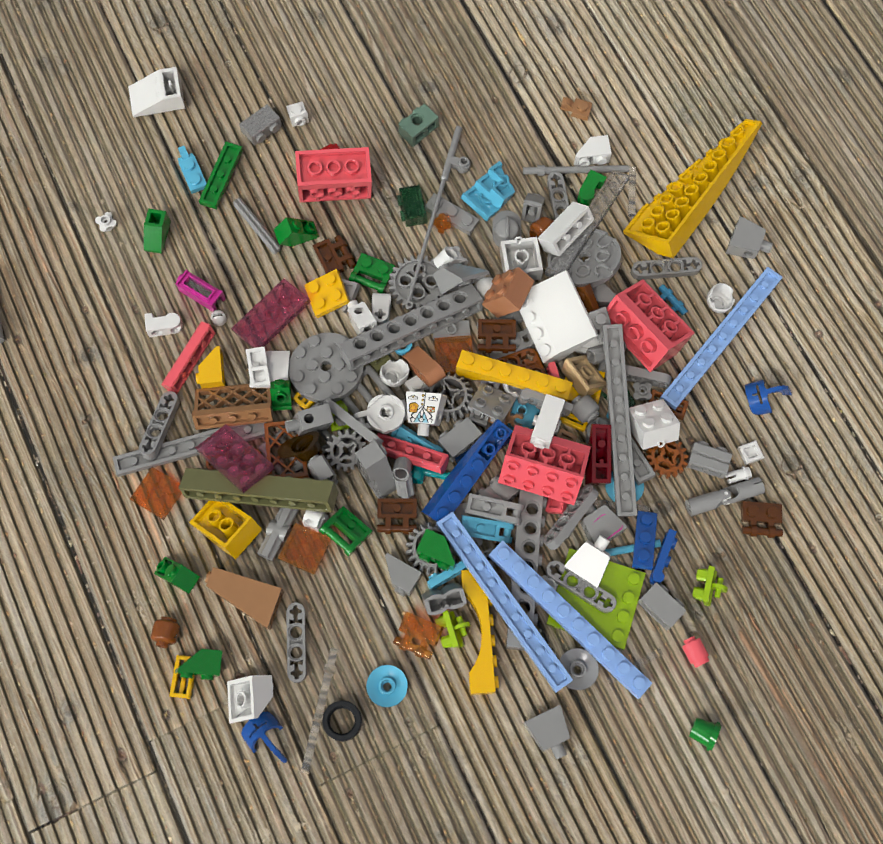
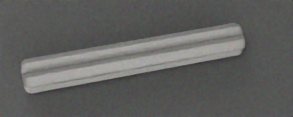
M241 198L234 200V207L273 254L280 252V245Z

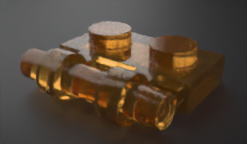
M406 611L399 627V631L405 633L403 639L396 636L393 644L399 646L401 650H409L415 653V656L419 658L424 657L430 660L433 652L427 650L429 644L437 646L444 627ZM413 637L421 640L419 646L411 643Z

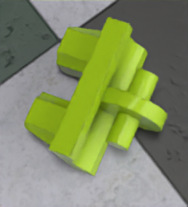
M709 566V569L697 570L696 580L706 582L705 588L694 587L692 595L694 599L702 601L705 606L710 607L714 591L715 598H720L721 592L726 593L728 591V587L723 585V578L718 577L717 583H715L717 577L715 567Z
M444 611L442 616L435 619L438 630L447 628L449 635L441 637L443 648L464 647L462 637L467 636L466 628L471 626L470 622H463L462 616L456 617L454 611Z

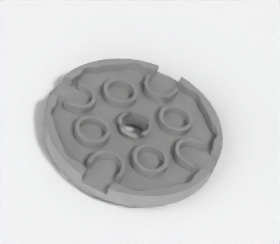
M586 228L560 256L548 253L547 257L552 277L566 270L575 286L590 283L592 288L611 279L618 271L622 261L621 248L618 241L610 237L607 232L592 228ZM582 257H589L585 262L581 260Z
M320 333L307 338L297 346L289 361V376L295 390L302 397L319 403V401L324 402L327 397L337 402L348 397L357 389L364 375V366L350 371L340 355L339 344L349 339L348 337L337 333ZM323 364L332 365L330 370H322Z

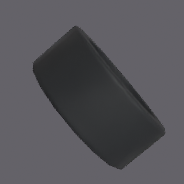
M340 700L333 702L323 713V729L329 737L336 741L344 742L351 740L357 736L361 729V712L349 701ZM341 708L351 711L355 719L353 728L344 734L335 732L330 724L333 712Z

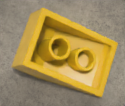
M208 501L189 522L235 560L262 531L261 527L251 516L229 502Z

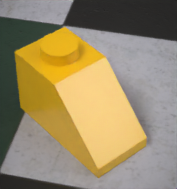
M216 346L198 366L199 373H196V382L200 384L202 389L225 386L224 360L220 346Z

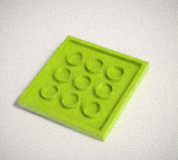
M569 548L564 565L577 550ZM609 561L599 587L616 599V607L610 613L599 611L559 584L556 592L615 648L624 650L646 573ZM564 571V573L561 574V578H560L561 581H563L564 576H565L568 572ZM570 576L566 580L567 584L571 587L578 584V580L574 576ZM587 587L584 589V595L592 598L595 596V591L593 588ZM599 593L598 597L594 600L595 603H597L598 600L602 601L604 603V608H607L608 606L612 607V605H610L609 599L604 601L600 598L602 595L601 593ZM550 615L548 616L546 625L566 631Z

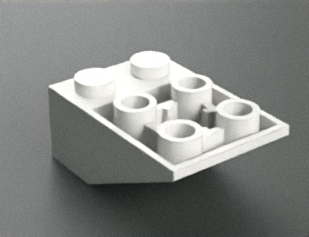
M176 67L157 70L128 86L133 117L185 109L181 79Z

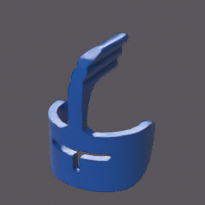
M764 379L745 384L746 396L751 412L755 415L772 413L768 394L781 392L782 395H792L789 386L783 385L766 389ZM756 386H759V391L763 402L762 404L760 403L758 395L753 396L754 394H758Z
M266 711L262 712L258 718L249 720L243 727L241 735L253 753L257 751L254 748L258 738H262L270 750L283 763H286L288 759L266 735V732L272 728H278L279 730L283 728L278 720Z

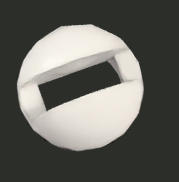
M215 310L211 314V320L214 325L222 326L226 323L227 318L223 311Z

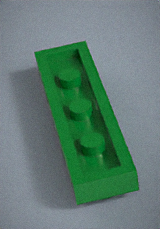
M225 142L199 199L200 205L217 210L243 152L242 146Z

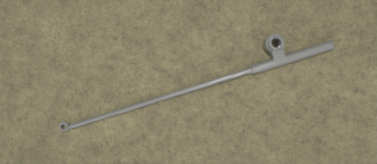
M460 126L455 128L441 175V184L405 305L408 310L413 308L411 297L450 170L454 168L463 174L468 172L470 168V160L467 157H454L462 132V127Z

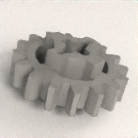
M344 429V433L337 430L336 436L330 435L331 441L326 440L329 447L324 448V450L329 452V454L325 455V458L331 459L329 462L331 466L336 463L335 468L337 470L341 466L343 471H347V467L354 470V465L357 464L355 448L358 447L359 451L366 444L365 441H360L361 435L355 437L356 432L354 430L350 434L348 429ZM345 437L351 438L348 441L341 440V438ZM336 445V452L333 454V448ZM344 446L347 447L349 451L347 454L344 453L342 449ZM343 459H350L349 462H340Z

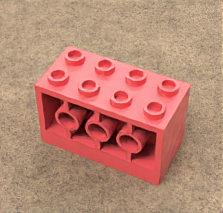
M369 147L295 151L300 203L371 199L372 179Z
M644 279L618 293L606 308L611 324H622L623 341L627 349L649 372H652L676 356L695 333Z
M515 425L498 483L574 505L584 478L591 446L554 436L549 449H540L530 443L533 433L532 429Z

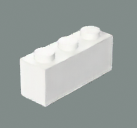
M572 202L538 237L543 250L560 256L594 221L589 206Z

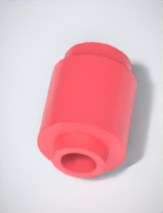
M692 636L683 641L685 645L682 646V649L690 664H693L695 668L710 661L708 658L709 654L700 638L696 639L695 636Z

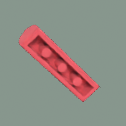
M200 322L161 385L168 391L178 394L215 335V331L210 324Z
M377 434L384 441L382 445L387 451V457L393 459L406 457L411 461L412 465L440 474L446 471L449 462L448 454L385 434Z

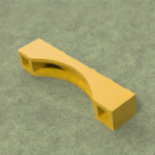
M465 350L461 351L456 366V373L461 377L503 383L522 390L528 388L564 399L566 402L573 384L571 381Z
M461 570V585L465 597L474 608L481 628L480 652L469 672L470 695L495 694V689L499 688L498 676H494V668L497 667V657L492 655V647H495V635H491L490 627L494 626L493 614H489L488 607L492 606V603L469 570Z

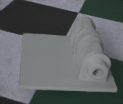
M482 382L467 407L471 411L470 413L478 416L481 415V418H484L486 415L487 421L491 418L490 421L493 423L497 419L504 423L505 417L517 398Z

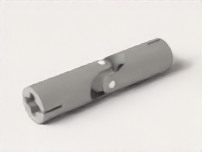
M756 477L720 489L719 491L685 500V507L688 514L692 517L714 510L721 505L732 504L764 494L765 487L761 478ZM731 492L734 493V495L736 496L733 499H731Z

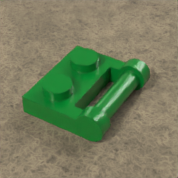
M361 253L354 270L350 274L349 281L375 289L378 293H384L390 280V273H394L393 267L395 265ZM359 274H364L366 276L372 277L382 282L377 283L375 281L359 276Z
M344 506L319 529V532L323 535L326 534L344 549V553L347 556H351L372 534V530ZM334 525L353 542L351 544L346 542L331 527Z

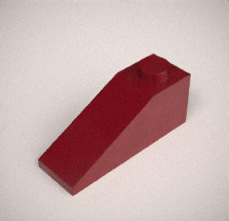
M591 424L588 446H591L585 470V485H607L611 483V425Z

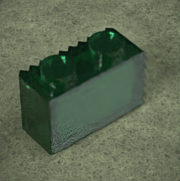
M418 184L399 188V195H396L398 206H402V211H400L401 222L405 221L406 227L427 224V213L421 186Z

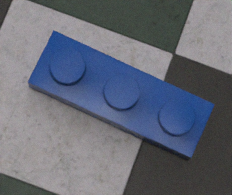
M637 511L632 568L653 569L657 513Z

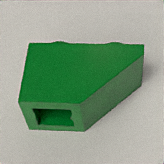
M148 208L144 222V251L163 253L171 224L166 211Z
M286 217L273 229L279 245L293 247L319 237L314 222Z
M426 528L416 550V554L419 555L418 558L427 563L433 561L442 570H454L455 562L445 536Z
M164 557L158 563L154 572L156 576L188 594L200 578L199 575L182 564L167 557Z
M198 650L175 669V674H180V678L193 679V675L201 676V680H213L214 677L220 676L222 650Z

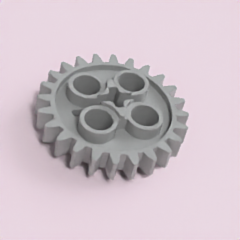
M411 255L410 261L404 258V264L397 262L398 268L393 267L394 273H390L391 280H389V286L391 287H389V291L392 293V299H396L397 305L402 303L403 309L406 308L405 305L420 255H418L417 259H414L413 255ZM425 256L422 260L420 270L423 272L418 274L417 284H415L411 297L413 308L417 309L430 301L444 296V294L441 295L433 276L435 272L439 271L434 264V258L428 261V256ZM404 281L409 282L408 285H403L401 283ZM429 282L436 283L433 286L428 285ZM417 293L422 294L421 297H415L414 295Z

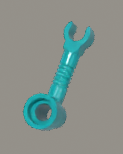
M413 465L411 471L414 484H423L425 476L445 480L450 472L440 474Z

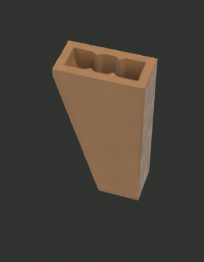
M213 567L212 571H209L206 576V586L257 623L271 630L284 593L282 588Z

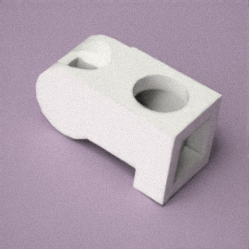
M152 313L144 314L146 332L149 337L176 334L183 328L182 321L176 313H168L166 316L154 317Z
M306 510L302 520L304 528L321 535L319 529L328 520L329 516L324 512Z

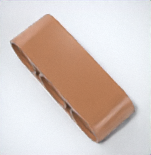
M419 346L414 347L402 356L410 370L428 387H432L446 377L442 367Z

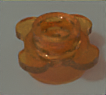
M440 213L433 223L441 234L446 229L452 227L450 218L444 213Z

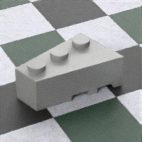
M374 440L357 451L355 458L359 472L376 497L384 498L396 490V484L386 456L387 451L382 444L378 445Z

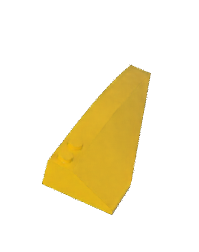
M745 119L730 132L729 137L723 138L718 142V146L715 149L708 150L702 160L698 159L678 176L679 179L668 184L666 186L667 189L662 194L658 193L653 197L654 200L650 204L646 203L627 225L623 233L658 255L674 258L730 181L758 133L762 121Z

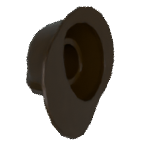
M311 431L288 439L278 448V455L281 458L295 456L303 462L309 461L316 455H321L323 450L318 441L319 433Z

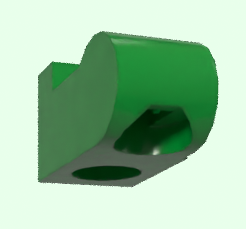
M590 170L580 188L577 199L578 203L590 206L597 188L603 189L607 177Z

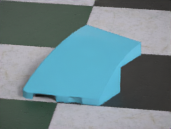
M499 161L490 167L488 172L461 196V199L486 222L515 193L512 184L509 182L508 175H505L502 169V162Z

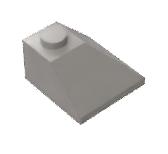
M447 263L438 267L439 271L435 272L433 276L442 295L456 291L463 286L474 284L490 273L489 270L461 264L449 265Z

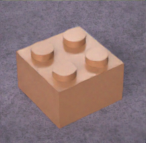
M520 267L508 270L503 274H497L492 280L491 288L484 295L485 299L482 305L497 318L519 311L534 280Z

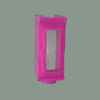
M187 269L178 276L175 283L179 292L212 312L217 310L215 303L218 299L223 302L226 299L223 291L198 278Z

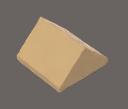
M586 355L567 358L564 361L561 371L569 381L573 382L572 386L582 397L585 395L591 396L606 386V381L594 365L589 363Z

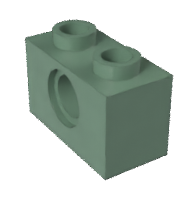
M426 104L415 108L412 114L399 122V135L414 147L439 127V117Z

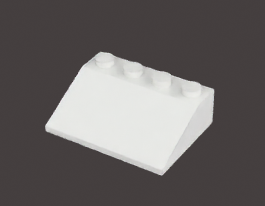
M566 270L532 286L519 310L541 360L546 364L554 361L558 363L598 336L578 291Z

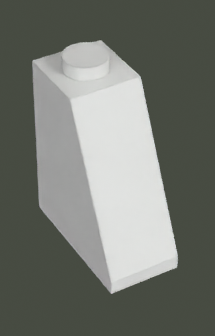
M546 394L531 435L530 443L535 447L549 449L562 415L564 399Z

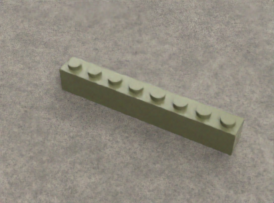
M186 468L179 485V489L184 497L189 499L333 513L338 496V490L334 481L327 479H301L291 476L279 477L272 474L258 475L256 473L247 474L236 471L225 472L217 469Z

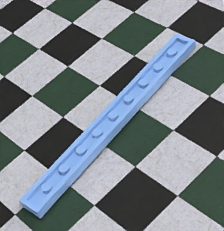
M769 267L764 270L666 389L660 399H664L666 404L672 409H677L783 278L781 275Z
M454 512L436 522L437 527L554 692H558L573 681Z
M502 540L488 557L631 694L640 699L652 685V682Z

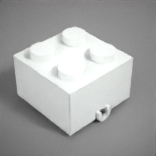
M518 236L514 240L500 242L499 252L503 273L520 267L533 280H541L543 266L537 237L522 238Z
M664 399L629 408L631 433L643 450L655 446L662 448L666 443L679 440L680 422Z

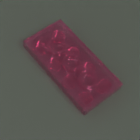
M283 279L231 329L252 348L264 347L311 301L305 294Z
M226 424L195 447L204 459L242 493H245L275 469L268 459Z

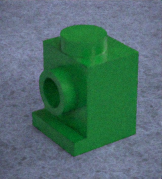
M278 379L270 383L272 410L292 409L290 380Z

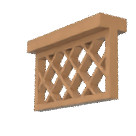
M250 384L195 389L194 411H192L195 429L273 422L270 388H250ZM260 389H267V390H266L264 393H262V394H260L259 392H257V391L260 390ZM241 391H247V393L243 396L238 394ZM222 393H228L224 398L219 396ZM201 395H209L205 400L200 398ZM252 395L256 396L257 398L254 401L248 400ZM233 397L237 398L238 400L233 404L229 402ZM214 399L218 400L219 402L214 406L209 404Z

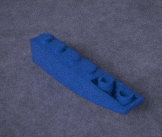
M497 419L457 463L422 512L435 522H438L451 512H455L513 431Z

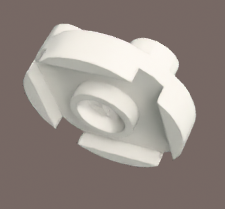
M381 394L374 397L368 404L366 412L367 421L374 430L382 434H388L397 430L403 424L405 409L398 397ZM382 410H385V411L390 410V411H391V412L389 413L390 416H389V417H382V412H381V411H382Z

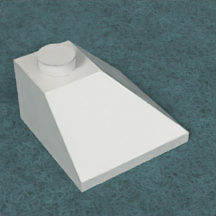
M251 675L227 681L229 723L256 719L260 716L273 697L272 675Z

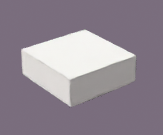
M756 440L737 448L745 466L764 458Z

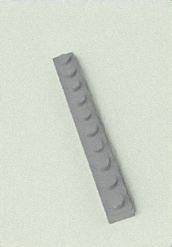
M622 324L603 325L602 336L609 425H611V454L616 515L618 517L637 516L623 328Z

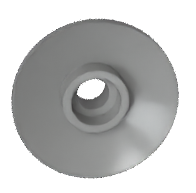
M574 648L561 656L559 661L573 679V681L566 685L568 688L584 690L594 684L598 677L599 667L596 659L587 650ZM575 666L580 667L581 672L579 674L574 672Z

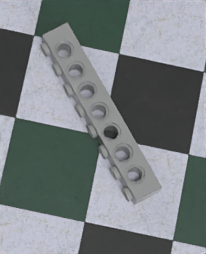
M472 284L463 286L437 300L430 301L426 305L412 309L402 316H397L391 321L379 324L369 331L362 332L356 337L343 341L339 344L340 355L350 371H353L482 311L483 298Z
M520 490L518 504L524 505V510L520 514L521 524L519 526L516 525L514 552L537 573L538 566L542 565V554H539V547H543L544 535H540L541 527L544 528L545 516H542V508H546L547 497ZM528 507H533L536 509L537 513L531 515L527 512L526 509ZM532 526L535 529V533H527L525 527ZM530 545L533 547L534 552L526 553L523 547ZM511 579V594L519 605L526 604L529 607V612L526 615L534 626H537L538 614H534V610L538 604L527 593H523L520 590V586ZM507 627L506 649L525 651L513 632Z

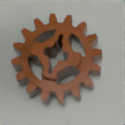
M673 441L666 443L662 448L655 446L647 449L646 453L649 455L646 456V460L650 461L649 464L653 467L654 472L659 473V478L665 475L666 479H669L671 474L676 478L678 473L682 474L683 468H686L688 465L685 460L689 456L684 455L687 449H681L682 442L676 444ZM658 450L659 456L655 458V451ZM677 458H679V464H678V466L676 467V464H677V463H676L675 460H676Z

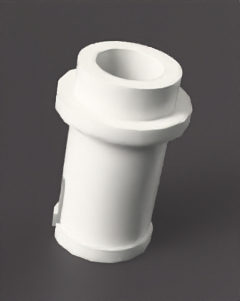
M742 466L741 469L727 472L725 477L734 476V478L727 480V483L730 485L738 481L749 480V478H752V473L749 467Z

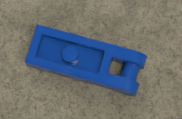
M669 529L665 533L649 577V582L652 585L656 582L660 584L664 580L663 569L664 567L667 568L670 563L671 556L668 555L670 549L674 550L678 539L675 538L677 531Z

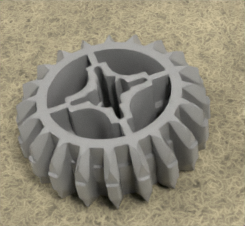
M447 372V376L432 387H424L426 393H434L442 386L441 393L446 395L447 392V395L451 398V403L447 398L445 406L448 409H444L442 419L446 418L447 423L450 421V418H453L454 422L457 421V416L461 419L464 418L463 412L469 413L467 406L474 396L472 395L473 388H468L470 386L469 381L464 382V376L458 379L457 373L451 376L450 372ZM449 385L455 386L458 389H452L449 387ZM464 397L463 402L455 408L454 402Z
M430 522L427 523V529L443 535L436 523L435 527H431ZM421 524L420 532L417 529L413 530L416 537L413 535L408 536V539L412 542H406V547L412 549L406 550V555H412L408 558V561H415L412 565L413 568L420 566V572L427 569L426 575L429 576L430 570L438 573L440 568L437 567V563L431 564L418 558L419 555L416 554V546L426 530ZM447 541L453 559L456 562L457 559L454 556H457V553Z

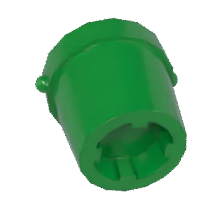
M696 717L689 737L704 745L707 751H710L717 741L722 725H720V722L713 723Z

